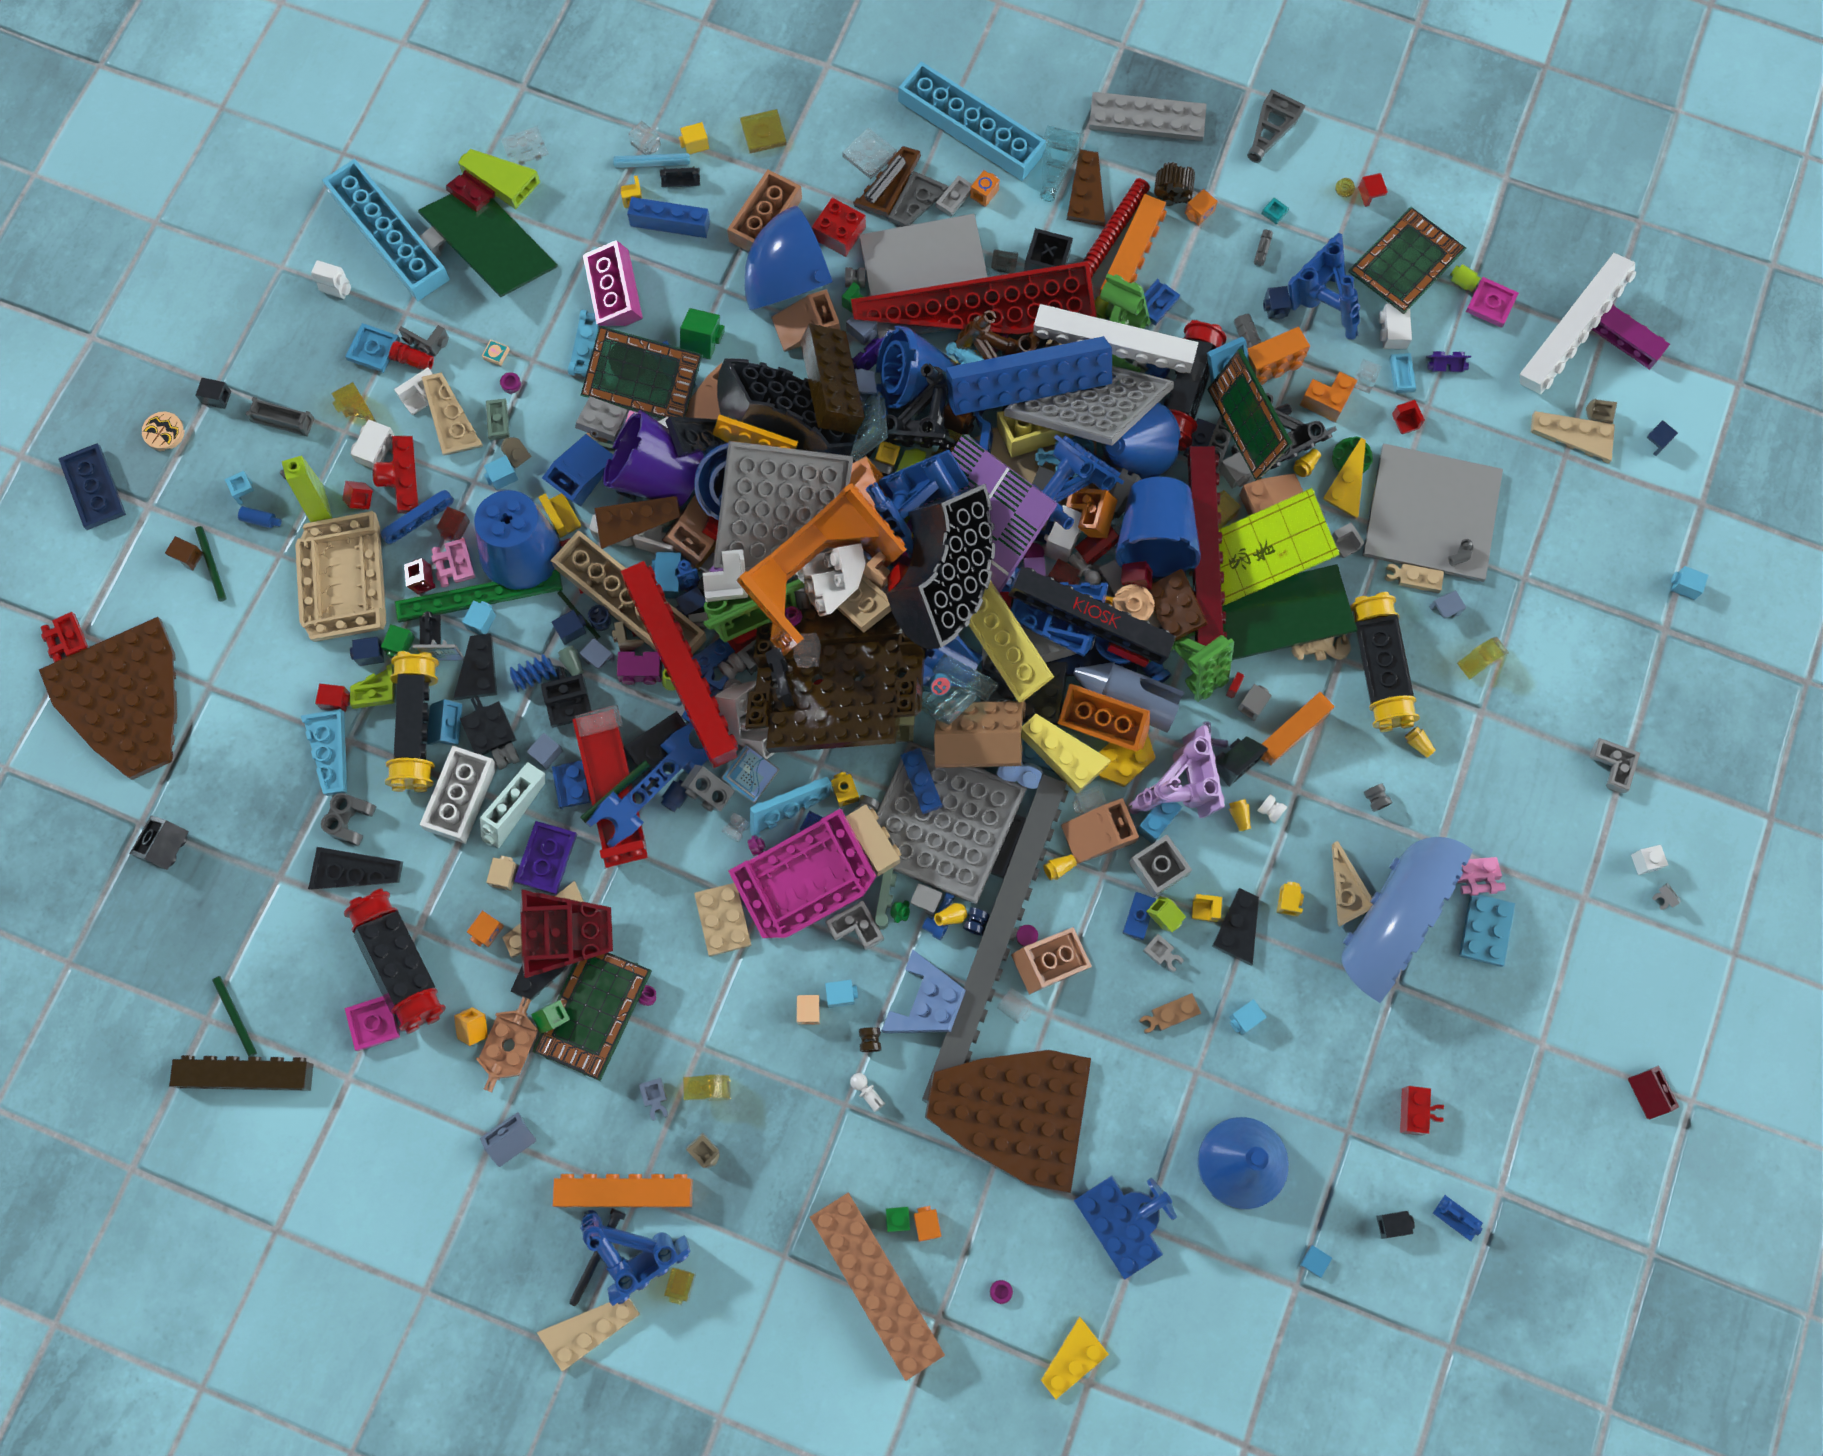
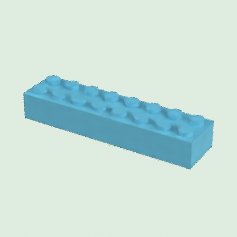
M922 61L898 87V102L1021 181L1025 179L1045 154L1046 140Z
M353 159L322 180L329 194L417 302L450 280L445 267L356 159Z

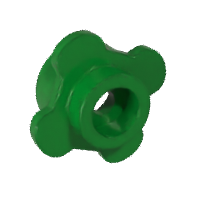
M904 900L903 903L895 902L892 905L890 914L894 918L895 923L908 920L910 914L909 901Z

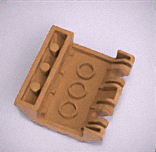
M1025 701L938 703L934 732L935 767L1021 766L1022 719H1025L1026 712Z

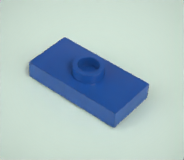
M1135 892L1123 934L1144 940L1151 918L1146 911L1156 901V898Z

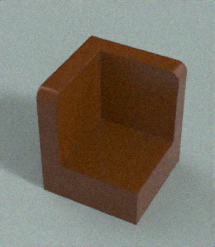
M176 536L165 551L167 556L180 561L186 568L192 571L203 555L196 545Z

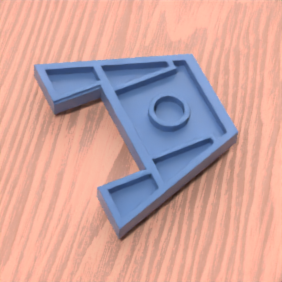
M912 950L905 970L924 978L909 1017L889 1011L882 1032H951L966 990L916 951Z

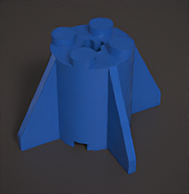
M959 635L941 648H925L923 686H929V680L933 675L942 673L949 678L951 688H957L962 691L969 681L971 683L975 681L978 675L976 669L983 656L969 648Z

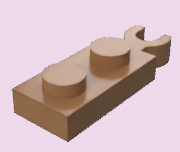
M1191 993L1151 1011L1153 1017L1143 1016L1139 1022L1148 1021L1150 1023V1028L1145 1029L1144 1033L1152 1032L1157 1025L1160 1031L1200 1015L1201 1011Z

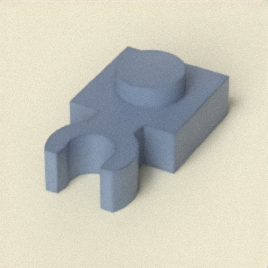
M658 1078L639 1084L645 1107L652 1106L650 1110L651 1119L653 1121L656 1120L655 1113L657 1110H662L664 1117H668V1111L661 1103L667 1100L662 1079Z

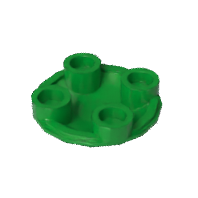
M1361 437L1345 438L1336 444L1332 452V462L1338 472L1346 463ZM1365 443L1363 473L1369 469L1373 461V454L1367 443Z

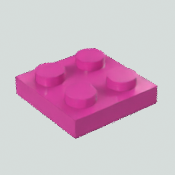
M1482 277L1465 312L1502 328L1519 293Z
M383 996L345 1008L355 1051L358 1052L401 1038L395 1014L390 1012Z

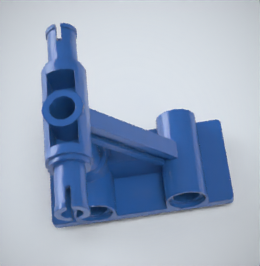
M1337 233L1289 280L1288 288L1291 309L1295 311L1300 305L1313 308L1319 305L1321 301L1341 311V321L1346 331L1345 336L1347 339H1355L1356 336L1358 337L1357 326L1360 323L1358 292L1354 288V278L1346 275L1343 236L1341 233ZM1328 281L1336 282L1339 294L1327 289L1325 284Z
M1056 434L1054 438L1059 442L1054 449L1053 455L1060 461L1057 466L1058 470L1043 490L1036 485L1034 486L1057 503L1091 483L1101 490L1109 491L1116 482L1123 484L1125 481L1119 477L1121 473L1110 467L1103 459L1086 450L1080 444L1075 443L1066 435L1061 438ZM1075 473L1078 475L1077 477L1068 481V479L1070 477H1073ZM1059 503L1048 518L1049 521H1056L1065 530L1070 529L1074 524V519L1063 511V507Z
M946 450L881 478L879 484L887 497H885L877 482L874 483V486L870 484L866 488V492L875 503L874 508L894 531L893 534L903 540L905 543L904 547L907 549L905 552L909 558H912V532L904 521L909 516V512L937 498H943L958 492L959 489L968 486L969 481L951 451Z
M588 1210V1214L585 1212L580 1229L584 1243L589 1250L599 1253L607 1265V1271L615 1282L608 1287L609 1302L612 1306L617 1303H624L631 1293L635 1290L640 1291L644 1289L651 1279L664 1275L671 1265L676 1262L681 1263L691 1252L685 1235L676 1241H673L664 1232L656 1234L653 1239L603 1226L600 1216L594 1210ZM612 1243L641 1250V1252L630 1260H626L619 1255Z

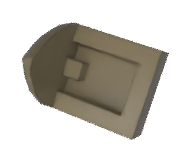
M1596 398L1591 400L1586 407L1588 419L1613 424L1617 402L1596 400Z
M508 437L503 440L501 451L507 456L514 468H517L532 457L518 438Z
M623 621L614 623L615 630H612L614 643L618 642L620 652H630L644 643V640H627Z
M704 1133L700 1134L686 1147L688 1153L703 1168H711L717 1164L720 1156L719 1149Z

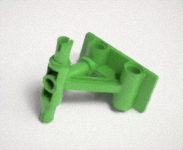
M1107 274L1105 277L1107 282L1101 291L1100 299L1109 303L1105 311V316L1110 318L1109 321L1142 329L1149 326L1151 321L1142 287L1135 282L1129 283L1119 275ZM1112 354V366L1140 373V367H1136L1126 362L1124 358H1119Z
M1194 631L1173 643L1171 651L1175 650L1188 664L1193 673L1185 679L1188 688L1195 694L1194 699L1197 702L1209 698L1216 688H1222L1228 683L1234 648V640L1232 638L1227 640L1224 636L1220 635L1207 646H1204L1189 639L1195 634Z

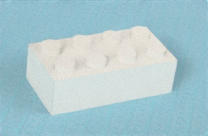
M452 746L420 826L425 831L466 844L498 766L492 758Z

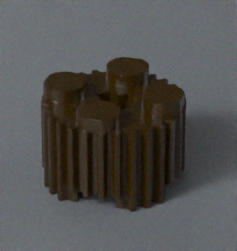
M1174 162L1164 163L1163 168L1159 169L1156 174L1155 196L1165 201L1166 206H1172L1173 203L1177 204L1178 202L1188 203L1192 199L1194 190V169L1188 166L1187 169L1182 166L1178 167L1177 163Z

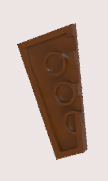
M902 146L887 163L889 166L895 157L900 155L906 162L902 169L877 200L871 204L866 201L865 195L884 172L880 171L876 176V180L863 190V195L855 199L853 202L854 207L889 217L921 157L920 151Z
M1079 149L1067 220L1105 226L1098 152Z
M678 496L595 508L601 549L681 517Z

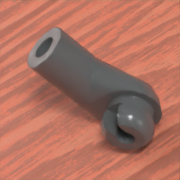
M1470 539L1462 540L1458 554L1448 557L1451 566L1466 562L1471 558L1473 545Z

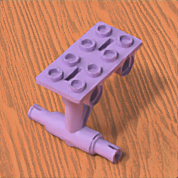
M1203 725L1183 737L1184 746L1173 753L1174 764L1158 783L1150 788H1146L1136 796L1134 801L1128 803V807L1132 806V808L1128 809L1131 814L1135 815L1140 811H1149L1161 803L1183 802L1188 808H1197L1199 818H1205L1224 808L1220 776L1217 773L1215 754L1212 750L1211 735L1207 725ZM1186 769L1189 784H1186L1184 787L1182 785L1176 786L1181 783L1178 777Z

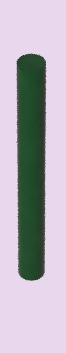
M198 526L195 528V532L218 601H225L227 598L203 526Z
M645 760L580 818L586 823L595 812L597 806L613 791L619 795L651 766Z
M221 976L212 979L213 984L248 1057L255 1056L257 1054L256 1049Z

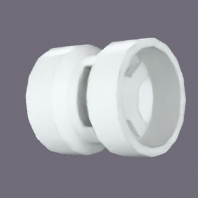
M1270 794L1257 811L1262 815L1267 814L1269 820L1275 824L1287 806L1283 803L1275 802L1276 798Z

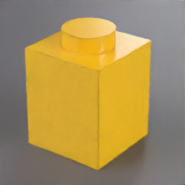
M702 122L680 128L681 136L678 138L681 148H685L686 153L693 154L709 149L708 138Z

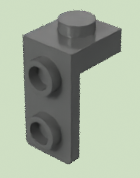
M439 325L427 340L402 326L398 329L404 342L409 345L413 343L422 352L430 353L434 356L447 345L449 339L445 328Z

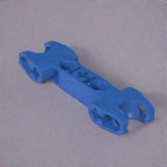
M691 722L675 731L661 744V747L668 755L623 799L613 791L597 806L593 815L586 822L589 827L601 819H608L614 824L615 833L607 843L609 847H614L620 841L632 835L644 823L636 813L681 769L689 775L695 765L702 766L707 761L708 756L704 748L696 749L689 742V734L694 729ZM664 764H668L671 767V774H666L663 771ZM654 780L656 783L646 792L644 788L650 784V781ZM634 793L641 796L642 801L640 804H636L632 800Z

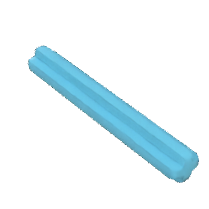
M689 153L614 156L613 163L615 168L689 165L690 155Z

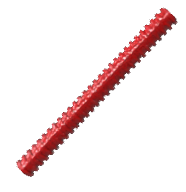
M1141 178L1135 179L1122 202H1120L1101 234H1099L1095 243L1086 254V257H1084L1082 262L1089 261L1091 278L1096 273L1099 265L1102 264L1108 251L1111 250L1114 242L1120 236L1123 228L1126 227L1129 219L1135 213L1144 194H1147L1150 190V185L1146 180Z

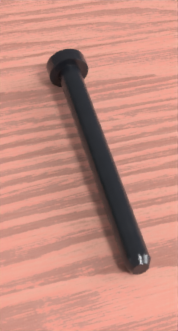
M612 1208L610 1211L612 1216L607 1227L616 1229L620 1219L624 1220L626 1214ZM597 1251L593 1252L570 1299V1305L572 1306L578 1305L601 1259Z

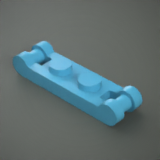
M581 310L571 362L568 366V374L574 376L582 374L583 377H586L600 326L597 325L595 312L589 313L588 310ZM587 320L593 321V325H587Z

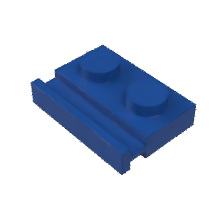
M1159 279L1144 293L1151 323L1156 326L1180 298V294L1166 284L1163 285Z
M582 760L562 764L557 767L552 766L560 809L591 803Z

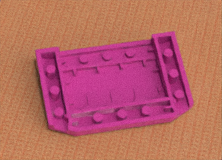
M838 809L822 818L821 821L758 856L728 870L762 938L790 937L863 897L877 877L842 809Z

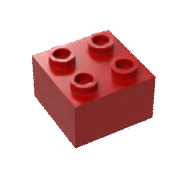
M832 197L813 224L812 230L819 243L846 257L860 237L859 235L866 228V215Z

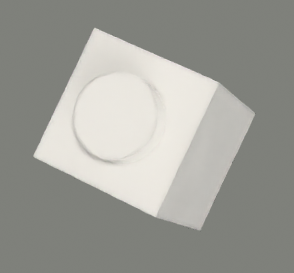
M1661 845L1641 849L1631 855L1638 875L1658 871L1668 866Z

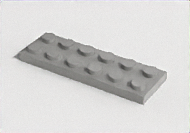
M1093 92L1089 129L1203 141L1207 104Z

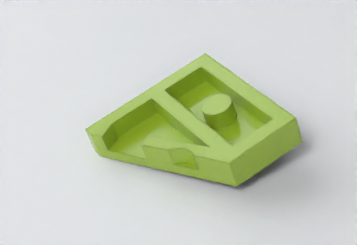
M392 664L385 666L387 669L375 675L373 673L366 677L365 680L350 686V705L352 709L395 703V684L390 680V676L394 674Z

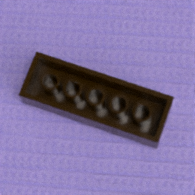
M809 323L800 342L817 426L822 429L856 434L865 416L846 331Z

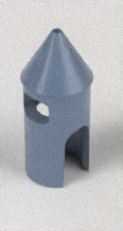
M1115 662L1075 668L1073 673L1083 688L1150 710L1149 726L1167 733L1179 709L1178 704L1184 694V691L1119 666Z

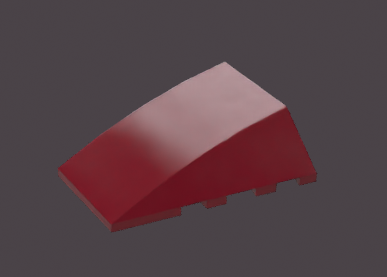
M521 889L520 929L524 978L613 951L611 907Z

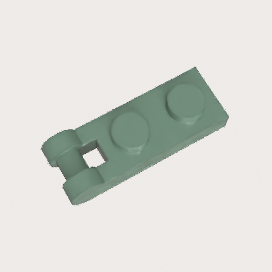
M893 868L883 873L875 922L880 930L888 927L886 910L887 907L891 908L893 895L889 893L891 886L895 887L897 874H893Z

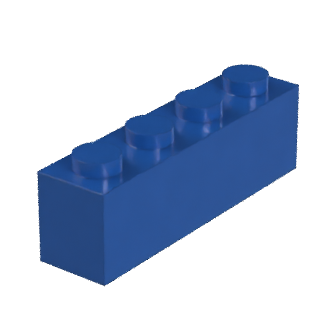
M631 197L627 213L630 227L707 238L710 225V216L707 208Z

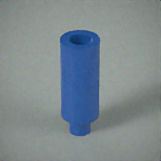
M244 506L238 512L239 521L267 528L280 527L282 520L276 518V515L273 513Z

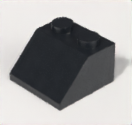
M1247 736L1242 740L1238 738L1229 746L1231 748L1230 751L1226 754L1221 752L1215 758L1217 773L1230 787L1261 760L1268 750L1266 746Z
M151 815L129 854L168 870L175 863L179 848L183 847L186 843L189 831L167 820Z

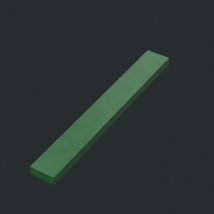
M554 569L552 575L546 581L528 589H508L496 582H489L395 601L397 621L401 623L420 619V616H423L424 612L427 611L432 612V615H441L470 608L473 600L478 603L483 601L491 605L563 590L560 573Z

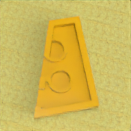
M1080 1316L1041 1378L1042 1383L1055 1400L1109 1355Z

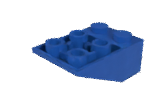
M585 434L552 463L542 479L569 500L582 506L604 476L607 460H612L613 454Z

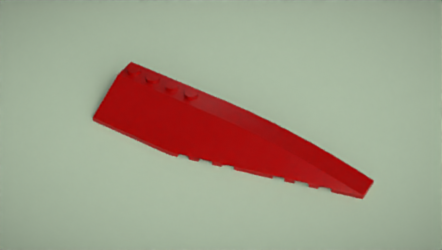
M1089 261L851 299L854 320L963 330L974 318L982 316L987 310H991L995 313L996 319L990 325L989 331L1017 335L1033 332L1040 304L1097 318Z

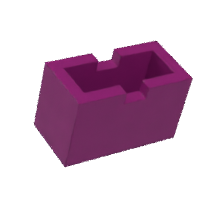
M618 652L617 677L619 682L626 685H633L635 682L654 685L656 682H662V661L658 652H643V656H635V652Z

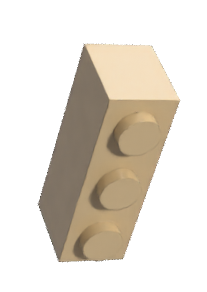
M864 805L845 816L877 876L900 864L899 856H901V852L896 844L891 845L888 840L890 835L884 826H879L877 822L879 817L873 808L869 810L868 806Z

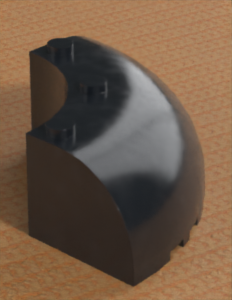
M724 359L717 382V398L721 415L798 441L796 446L798 450L852 456L853 463L861 457L869 458L879 443L869 433L866 425H861L856 434L818 428L807 378L802 380L793 376L792 371L781 367L774 369L767 366V363L760 362L758 365L749 363L747 359Z
M986 484L953 493L909 512L913 528L911 562L906 574L898 585L885 594L901 630L911 641L923 648L937 649L953 641L959 635L958 633L970 624L971 617L980 609L985 589L989 587L992 571H990L991 560H994L995 543H992V531L995 530L994 523H991L990 510H992Z

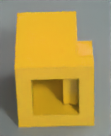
M846 772L834 775L831 785L839 808L858 802L859 794L852 775H846ZM847 784L848 788L843 790L840 786Z
M1287 882V884L1284 883L1280 887L1276 913L1296 917L1302 914L1303 909L1299 908V906L1303 904L1304 894L1301 893L1302 887H1300L1299 883Z

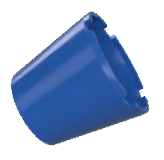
M1149 477L1139 480L1131 486L1116 549V561L1121 568L1123 564L1146 561L1153 570L1152 578H1164L1179 569H1182L1186 574V570L1190 568L1195 569L1199 565L1200 547L1192 491L1186 483L1170 477Z
M504 490L493 493L485 498L476 510L474 525L479 560L487 577L491 581L505 586V588L514 590L532 588L546 581L554 570L551 559L562 549L559 535L535 503L521 492Z

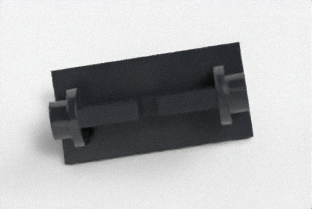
M693 166L691 168L666 169L664 167L660 170L661 187L700 186V168Z
M429 611L424 612V615L420 616V645H431L432 640H435L437 644H441V615H432V612Z
M994 663L984 664L986 669L980 673L982 680L992 688H995L999 683L1000 686L996 691L1006 700L1010 699L1013 701L1016 697Z

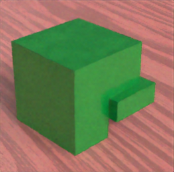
M689 308L680 327V350L701 355V358L710 360L715 351V344L720 343L725 332V326L720 325V315Z

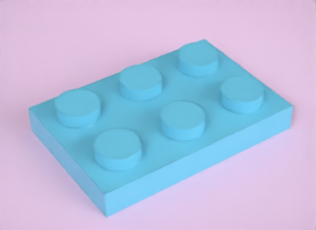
M1481 894L1470 896L1459 956L1503 967L1505 965L1515 903Z

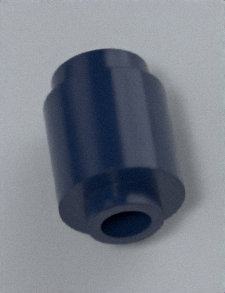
M680 779L677 782L673 780L662 796L661 804L672 812L680 809L688 797L685 794L686 789L681 786L684 781Z

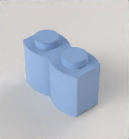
M1021 762V766L999 767L997 775L1003 780L1017 781L1026 788L1034 789L1039 786L1044 770L1038 765Z

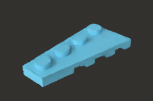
M339 709L302 715L301 719L307 730L305 733L307 740L311 744V753L317 765L316 771L323 794L330 796L338 793H347L344 711Z
M828 777L814 780L810 784L797 787L790 792L777 795L768 801L760 802L750 807L751 835L759 837L761 836L759 832L768 827L771 830L778 826L776 822L785 817H788V819L794 817L800 808L808 809L829 797L831 782Z

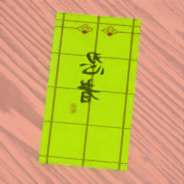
M1312 488L1219 529V532H1222V544H1219V551L1223 552V564H1220V571L1224 572V583L1221 584V591L1225 592V603L1222 606L1340 555L1315 496V491Z

